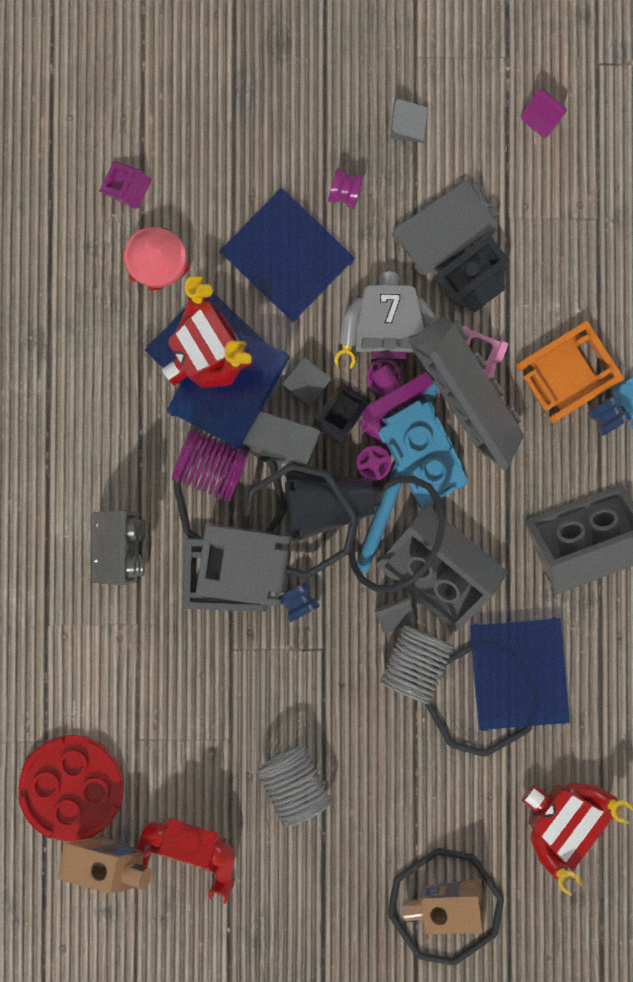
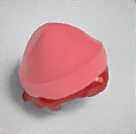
M147 227L141 229L131 236L124 248V264L129 273V279L132 282H139L142 285L148 286L149 290H159L172 285L190 270L189 259L183 242L167 228Z

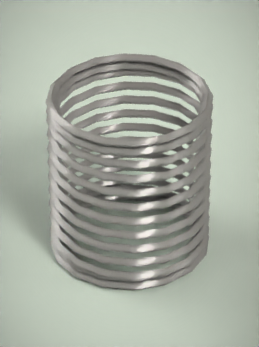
M403 625L402 632H400L403 637H398L400 642L395 643L398 648H393L395 652L391 653L393 658H389L390 663L386 664L388 669H384L386 674H383L379 681L382 685L402 695L425 704H431V696H434L433 692L405 681L396 675L435 691L437 690L436 687L401 671L412 674L434 685H439L437 681L404 666L441 680L440 676L407 661L442 675L444 674L443 671L410 656L446 669L444 665L413 651L447 664V660L421 648L450 658V655L426 644L449 653L453 652L454 646L422 631Z
M304 745L292 748L270 759L256 770L258 778L261 779V784H264L263 789H267L266 794L272 800L271 804L274 805V810H277L276 815L279 816L282 827H291L302 823L332 804L331 796L326 795L328 790H323L325 785L319 779L320 775L316 774L317 769H313L315 764H310L312 759H307L309 754ZM311 786L310 788L302 791L301 793H298L299 791ZM316 790L315 792L309 794L308 796H306V797H304V798H302V799H300V800H298V801H295V800L299 799L300 797H302V796H304V795H306V794H308V793H310V792ZM319 795V796L316 797L315 799H313V800H311V801H309V802H307V803H305V804H303V805L297 807V806L300 805L301 803H303V802H305V801H307V800H309V799H311V798H313V797Z

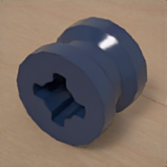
M617 394L587 412L589 418L596 420L598 423V432L601 436L608 434L632 418L629 412L623 411L620 407V398Z
M307 581L278 596V598H281V605H285L288 611L287 618L289 622L320 607L318 601L311 597L309 593L310 586Z

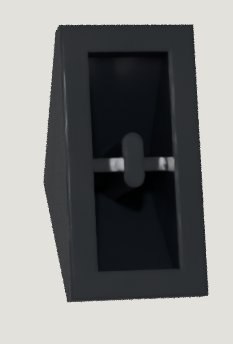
M341 382L314 420L313 428L320 430V433L342 446L370 400Z

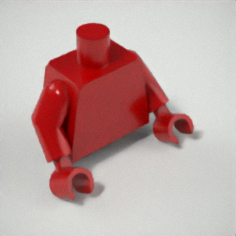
M164 818L162 823L152 821L145 826L135 847L144 854L142 866L148 867L150 855L153 853L215 873L208 897L212 899L214 894L217 893L223 896V903H227L234 886V882L231 879L235 851L232 846L225 844V837L216 832L172 818Z

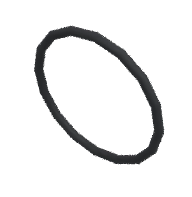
M416 476L395 477L379 485L381 493L397 484L414 483L426 489L436 503L439 524L435 544L425 563L411 577L394 585H377L364 577L356 563L354 549L357 527L360 520H357L351 551L348 554L349 565L358 581L375 592H396L414 584L431 567L442 546L446 526L443 500L432 484Z

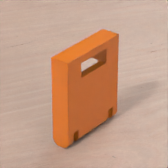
M587 320L515 365L518 371L526 369L529 365L531 366L533 371L523 376V379L544 412L554 406L557 407L559 412H555L549 417L552 424L624 379ZM586 341H588L606 369L597 376L594 375L577 348Z

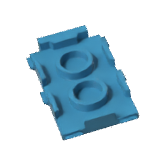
M414 399L408 402L402 409L384 416L382 422L386 425L379 429L378 434L382 442H386L398 465L396 469L401 477L416 476L432 484L439 496L443 498L454 490L465 486L468 479L461 468L463 465L453 448L454 445L449 436L447 437L440 420L434 415L436 410L432 402L426 401L421 404L420 400ZM407 483L420 508L434 504L433 498L426 489L414 483Z

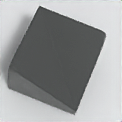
M304 357L284 381L283 387L311 408L332 382V379Z

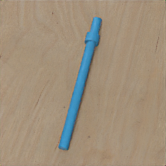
M434 384L426 393L420 396V399L416 398V400H420L421 404L426 401L433 404L438 388ZM396 462L394 464L389 480L395 477H401L398 470L396 469V467L398 466ZM397 484L383 493L381 507L377 509L357 561L361 571L369 572L402 484Z

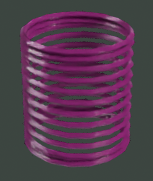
M193 429L190 430L177 459L172 481L177 483L182 477L181 484L185 483L192 461L199 448L198 456L186 483L187 487L191 484L204 451L202 461L192 484V489L196 487L210 452L197 490H201L215 455L202 491L203 493L206 492L219 461L208 494L212 493L223 466L213 496H217L227 472L219 499L223 497L227 487L224 501L230 502L246 464L249 451L243 450V448L238 451L237 446L233 448L231 444L227 447V442L222 444V441L219 440L216 443V438L211 440V436L206 438L205 434L200 436V432Z

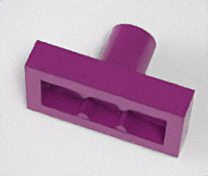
M386 365L371 375L383 397L368 405L361 415L369 426L426 393L434 383L428 373L425 372L401 386L390 366Z

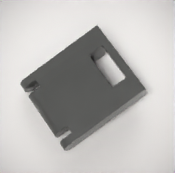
M206 523L196 595L280 607L281 598L268 596V591L282 593L289 550L275 548V543L290 544L291 536ZM210 544L224 546L220 577L206 576Z
M185 538L183 609L267 611V605L197 596L196 590H192L193 557L201 558L204 538ZM210 544L206 576L220 577L224 552L223 545Z

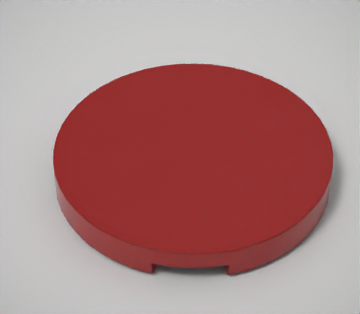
M64 735L53 738L32 752L21 769L18 797L21 810L31 826L50 839L77 841L92 838L102 832L113 821L121 807L124 796V778L121 767L111 751L92 738L81 735Z

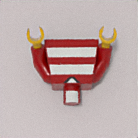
M202 276L189 277L186 280L185 292L189 297L185 312L175 333L168 341L177 358L164 367L162 371L174 386L187 376L202 388L229 386L235 381L240 370L252 363L251 355L244 350L246 342H239L223 314L209 301L205 302L204 298L211 296L213 289L209 284H202Z
M571 782L565 787L556 784L548 795L533 784L522 797V802L535 811L528 824L533 829L530 840L537 859L554 879H559L560 889L568 896H573L566 889V882L569 879L574 878L583 886L581 878L574 872L567 871L568 868L574 871L613 818L621 823H630L621 817L620 810L622 807L627 806L633 810L632 803L623 800L617 801L616 796L595 784Z

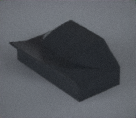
M488 234L434 275L433 280L453 305H463L477 312L505 290V270L510 260L491 235Z

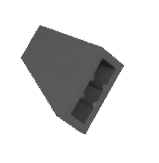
M241 405L237 414L230 413L224 432L229 433L227 437L229 443L284 465L297 463L309 466L320 435V430Z

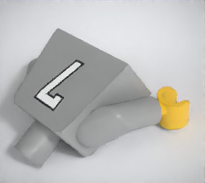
M390 271L381 273L379 275V285L365 287L363 297L355 299L343 315L339 343L342 344V350L336 354L335 364L339 367L340 356L347 353L352 358L350 369L353 368L356 364V356L352 352L353 346H356V352H414L407 341L435 322L437 317L424 299L417 298L416 289L413 286H399V275Z

